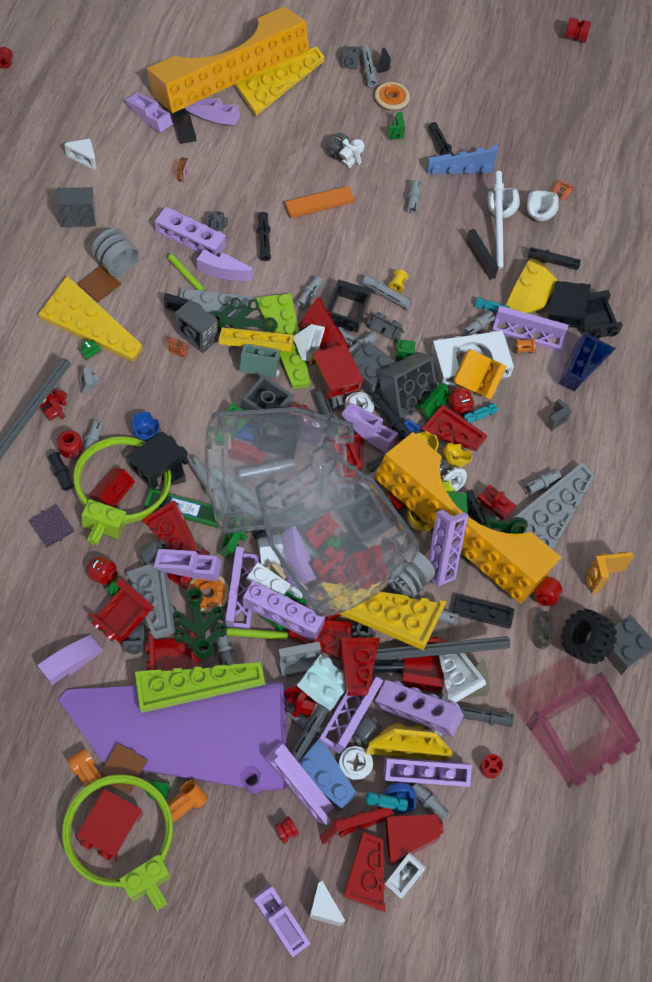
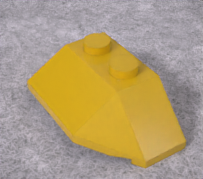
M530 259L517 280L506 305L510 309L524 313H532L543 309L554 291L555 283L558 279L548 265Z
M397 723L388 726L370 741L365 754L449 761L452 756V750L432 729H425L424 726L407 727L404 724Z

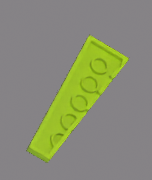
M291 293L256 297L260 304L259 310L262 318L265 320L268 317H272L278 322L277 330L272 333L291 334L294 336L299 333ZM269 321L267 323V327L271 328L273 326V322ZM294 341L292 352H280L281 364L284 366V371L292 389L310 387L306 361L301 359Z
M261 662L232 664L230 666L217 665L212 668L194 667V669L185 670L175 668L171 671L148 670L135 672L139 706L142 713L266 685Z

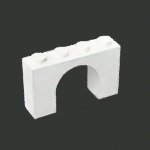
M491 331L489 333L472 334L463 337L456 336L449 339L441 338L433 341L431 353L439 381L447 384V386L458 385L453 381L459 368L457 356L468 349L506 365L507 367L502 378L511 377L514 365L503 331Z

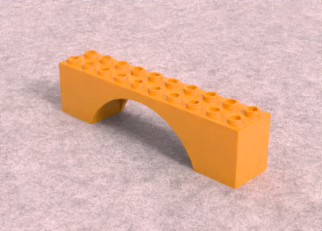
M283 6L259 17L258 27L254 35L235 49L208 57L187 58L172 56L146 68L153 98L171 113H174L308 51L309 43L306 21Z
M412 432L385 454L374 478L434 529L438 511L444 510L452 517L463 512L451 500L442 483L440 475L442 456ZM470 517L467 519L461 553L520 604L548 577L562 558L532 532L523 534L503 533L487 528Z

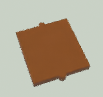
M102 266L78 283V286L96 302H100L121 285V282Z
M117 743L100 775L102 778L111 775H130L139 778L148 759L135 753L134 749L130 750ZM117 783L112 784V787H118L130 794L134 785Z

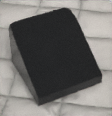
M382 48L379 73L389 71L391 58L385 48Z
M180 462L170 469L171 485L186 482L183 466Z

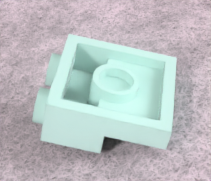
M321 654L314 660L297 684L315 702L323 705L330 711L340 696L346 691L343 670L337 669L332 664L330 658L323 657Z

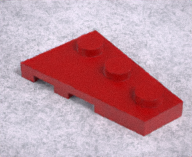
M324 620V626L315 642L320 643L321 652L342 661L339 640L341 637H350L351 622ZM290 630L289 638L302 644L314 643Z
M340 638L339 645L347 696H367L380 638Z

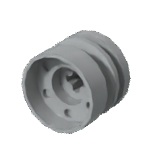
M111 228L102 232L95 239L91 248L92 254L112 276H120L127 273L134 267L139 258V250L128 241V238L118 228Z
M408 546L402 549L395 560L389 563V566H386L390 579L389 587L397 594L407 595L411 599H414L417 593L422 590V586L427 585L435 576V569L431 562L421 552Z

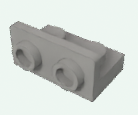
M314 642L279 649L278 660L282 676L306 672L320 655V643Z

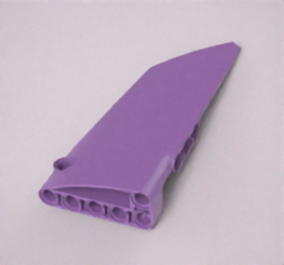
M282 682L266 683V685L145 713L140 711L137 686L69 689L58 699L104 764L107 763L116 744L119 743L130 750L134 749L135 753L148 759L142 770L145 772L245 788L250 794H257L262 790H285L286 788L285 782L264 758L279 743H283L286 747V697ZM257 778V782L254 785H248L250 779Z

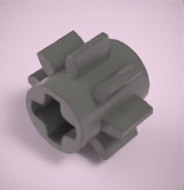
M213 211L211 215H208L206 225L211 226L213 230L222 232L228 226V217H224L223 212Z
M357 622V626L352 625L351 630L354 631L352 638H370L376 635L372 628Z

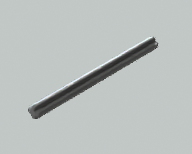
M60 359L0 440V459L71 365L67 359Z
M504 636L427 644L424 651L414 646L377 649L375 661L509 649L510 638Z

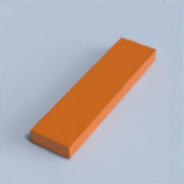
M345 186L285 201V207L290 218L353 203L355 198L350 187Z

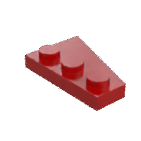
M317 297L298 327L302 330L311 324L325 327L320 344L324 350L330 349L335 345L341 346L346 344L348 347L349 345L340 329L336 327L331 319L330 312L324 307L321 297Z
M444 405L437 410L420 431V433L428 431L436 435L437 439L453 444H461V447L477 451L488 436Z
M176 501L170 502L142 520L153 530L156 536L167 543L170 550L196 551L197 554L200 552Z
M377 806L372 808L369 813L364 814V811L353 814L352 818L346 819L345 816L333 820V825L319 836L322 845L330 842L337 834L340 835V838L356 831V827L359 830H363L385 822L386 818L391 817L394 813L392 809Z
M365 832L361 834L342 896L381 912H385L383 839Z

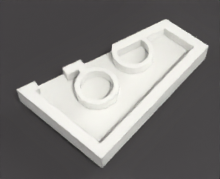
M465 653L439 655L449 701L456 703L486 685L485 679Z

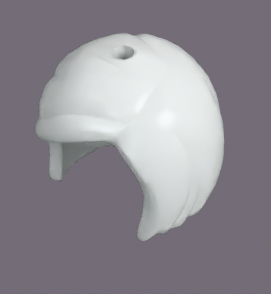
M504 188L502 193L503 218L511 217L519 208L520 199L516 188ZM492 190L488 192V207L490 212L496 216L495 193Z
M535 190L528 194L527 211L536 221H547L557 213L559 198L556 193Z

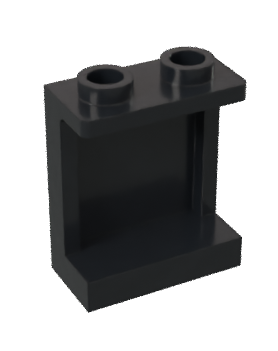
M556 281L548 319L567 324L571 328L584 329L591 284Z
M609 290L590 293L585 315V327L581 329L585 340H597L601 337L616 336L623 326L622 322L616 321L608 302L611 296Z
M163 431L126 456L130 469L152 490L159 486L158 477L180 462L184 465L188 464V452L183 446L177 445L175 439Z

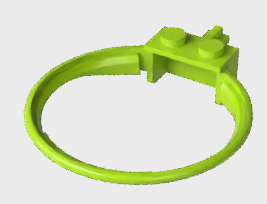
M123 436L103 439L87 448L78 459L73 476L74 488L79 502L84 507L82 527L92 530L87 539L88 542H91V545H98L103 534L119 539L126 524L143 520L152 514L165 500L171 485L170 470L164 473V486L159 498L147 509L134 514L126 515L125 511L91 499L88 500L82 490L81 472L86 461L94 453L113 445H131L139 448L146 443L145 441Z
M111 775L90 783L76 795L64 817L62 841L68 860L77 872L89 881L104 887L124 889L132 902L147 894L156 911L168 904L158 887L171 879L170 873L165 867V860L172 844L173 820L165 798L152 784L135 776ZM125 783L144 789L157 801L164 815L165 837L158 855L119 880L104 878L89 871L76 857L71 843L72 820L80 804L92 792L106 785Z

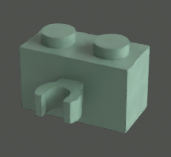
M245 343L241 353L240 372L276 378L281 350Z

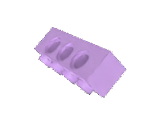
M165 207L155 220V231L200 254L203 250L219 256L226 247V235L222 232L213 230L207 225L193 220L191 217L178 213L176 210Z
M252 581L243 596V607L315 642L324 626L325 616L255 581Z
M385 680L375 700L380 710L450 737H454L464 716L457 703L442 701L434 694H423L421 690L415 687L407 688L399 681L391 682ZM406 697L403 701L398 702L401 698ZM424 704L423 707L416 709L418 705ZM438 711H442L440 715L434 716Z
M384 756L383 779L385 781L470 787L472 765L467 762Z

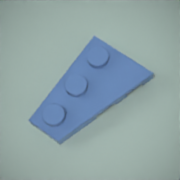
M317 740L299 764L323 794L341 810H344L356 795V791L327 746Z

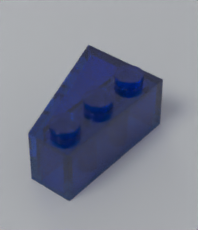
M584 332L574 345L559 384L575 392L616 348Z

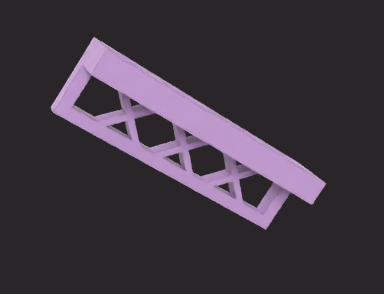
M499 306L492 331H503L504 336L513 339L520 338V340H529L534 338L532 336L533 333H539L542 338H535L536 345L560 352L568 325ZM498 322L506 324L508 328L504 330L497 328ZM521 328L525 333L518 334L515 329ZM552 337L560 339L559 344H553L549 339Z
M444 510L437 512L428 558L435 569V576L431 581L437 586L456 579L468 515L465 512L453 517Z
M236 547L225 620L227 628L250 629L252 611L248 609L247 613L245 611L247 608L242 607L238 602V598L246 593L249 586L244 588L240 580L248 576L255 565L259 563L260 555L244 553V547ZM243 559L255 560L254 566L247 570L243 566ZM241 612L247 617L246 624L234 623L235 617Z
M376 676L371 681L367 696H363L361 700L359 696H347L345 693L318 740L340 754L347 746L383 680ZM355 697L357 707L349 709L347 699ZM346 714L348 723L339 726L337 716ZM336 730L338 736L336 743L326 738L329 731Z
M279 743L264 758L315 821L327 825L331 821L327 814L334 806L285 745Z

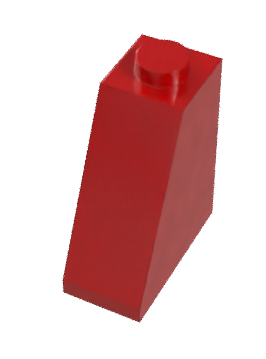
M439 814L387 817L385 829L388 865H394L405 859L409 853L414 854L438 841L444 831L443 821H439Z

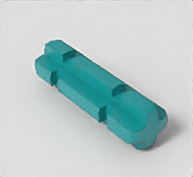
M478 297L475 307L481 309L483 307L484 310L497 313L501 303L491 300L485 301L484 298Z
M491 403L488 407L483 406L473 410V413L468 412L464 414L463 419L473 423V420L478 421L488 417L489 414L497 413L498 407L495 403Z
M368 792L366 795V803L368 805L375 806L377 804L378 807L396 808L400 811H406L408 801L405 798L399 797L397 799L395 796L377 795L374 792Z

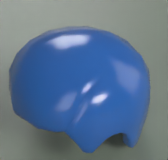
M139 412L134 415L132 419V432L136 438L147 442L160 433L159 420L154 419L150 412Z
M395 782L390 784L385 790V795L395 796L397 799L399 797L405 798L408 801L406 811H400L395 808L392 809L393 812L404 814L416 808L417 795L410 784Z

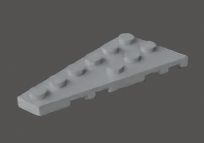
M579 464L515 517L527 520L528 527L525 533H534L554 550L593 481L595 474L585 464Z

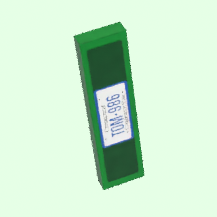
M150 489L144 508L150 507L159 498L161 492ZM167 494L165 500L155 510L157 511L170 502L176 501L185 520L218 529L224 514L223 508Z

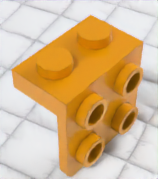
M468 349L453 381L458 385L492 399L507 366Z
M621 551L612 555H608V553L597 555L586 572L587 586L591 589V593H599L609 579V573L625 571L633 560L634 554Z

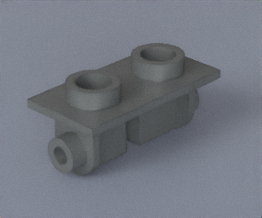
M371 312L373 319H369L367 322L369 328L378 333H381L382 329L385 328L386 330L383 335L393 341H398L401 337L399 332L404 333L402 324L395 320L392 322L387 320V317L380 312H377V314Z

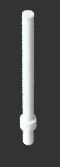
M496 171L494 184L496 200V264L500 270L503 269L502 193L504 192V184L502 183V172Z

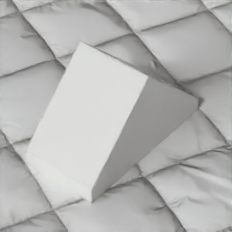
M90 139L67 142L65 144L67 157L93 170L96 169L95 155Z
M311 324L294 336V341L302 360L310 361L312 354L319 350L325 327Z
M277 536L260 537L257 539L260 564L264 567L268 563L273 562L281 565L280 545Z
M409 853L385 885L402 899L423 874L426 867Z
M321 881L317 886L310 918L341 926L344 924L345 919L323 881Z

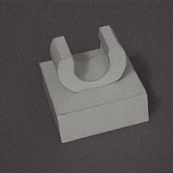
M83 368L80 374L81 393L89 394L91 388H98V383L101 382L100 375H92L91 368Z

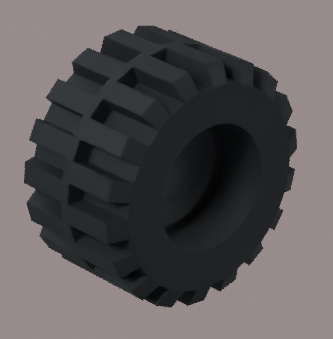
M583 609L577 610L576 614L572 613L570 615V619H566V625L562 627L563 634H561V639L563 640L561 644L565 648L566 653L588 664H597L598 661H604L605 656H610V651L615 648L613 646L614 642L617 641L615 637L617 630L614 629L615 625L608 617L593 610ZM591 631V636L586 642L587 635Z

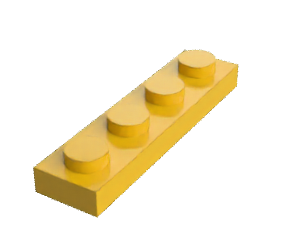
M223 327L219 336V344L244 347V344L247 343L292 352L294 335Z

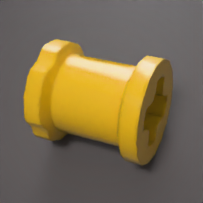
M397 269L388 287L401 293L404 290L403 285L409 275L407 272Z

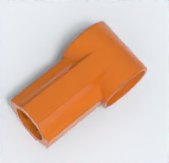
M86 748L67 759L72 771L76 776L78 775L84 787L102 778Z
M195 780L185 782L180 788V793L167 803L174 823L190 809L200 808L207 801V794Z

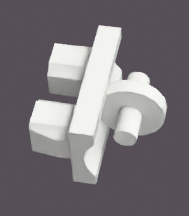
M345 139L342 142L344 148L339 154L343 158L342 164L350 169L355 163L358 166L362 163L360 153L364 151L365 146L362 140L356 139L349 144L348 140Z

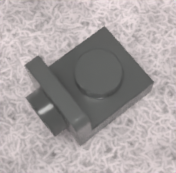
M343 47L342 68H358L359 47Z
M561 399L556 401L553 408L554 412L549 416L547 427L550 431L568 421L571 414L569 406L563 403Z
M137 626L123 641L124 652L138 654L145 651L144 626Z

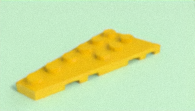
M316 46L235 84L234 87L254 115L257 116L322 64L325 57Z
M68 276L65 277L38 314L39 319L84 340H95L100 347L132 362L136 360L143 349L142 344Z
M323 583L320 584L312 600V603L423 651L447 602L441 600L439 603L432 602L427 598H421V600L411 599L407 595L379 591L377 593H369L365 589H358V591L348 590L344 586Z

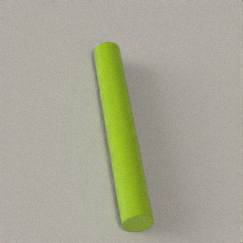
M170 254L168 256L170 262L195 289L205 291L200 282L174 254Z
M227 628V636L288 639V632Z

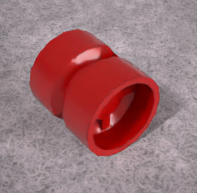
M569 17L564 38L572 40L577 38V41L586 42L591 21L582 20L580 22L578 18Z

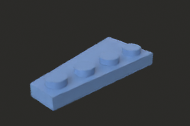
M498 145L492 146V149L488 150L479 148L476 149V152L466 153V151L459 152L456 156L447 154L430 157L427 164V174L493 173L498 154Z

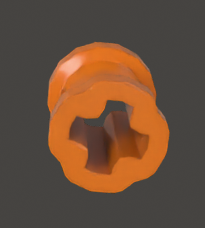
M516 338V354H520V352L535 353V338L529 340Z

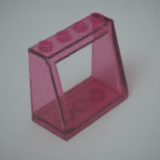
M602 672L535 711L526 724L569 788L574 784L579 787L587 781L586 777L590 774L593 776L598 775L604 770L603 766L606 764L614 765L621 760L619 756L622 754L630 755L637 750L636 745L641 741ZM593 694L625 740L576 770L549 720Z

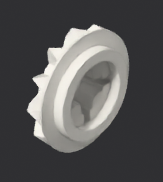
M355 392L347 397L345 408L350 403L355 405L359 403V405H363V409L372 413L374 402L371 401L372 398L368 394Z
M453 467L451 471L447 470L446 475H442V482L450 481L457 492L465 484L467 473L461 467Z
M353 746L347 748L341 754L339 765L346 777L352 780H362L370 774L373 760L371 755L365 754L366 749ZM356 756H358V763H361L362 766H358L356 771H354L353 765L350 762H353Z

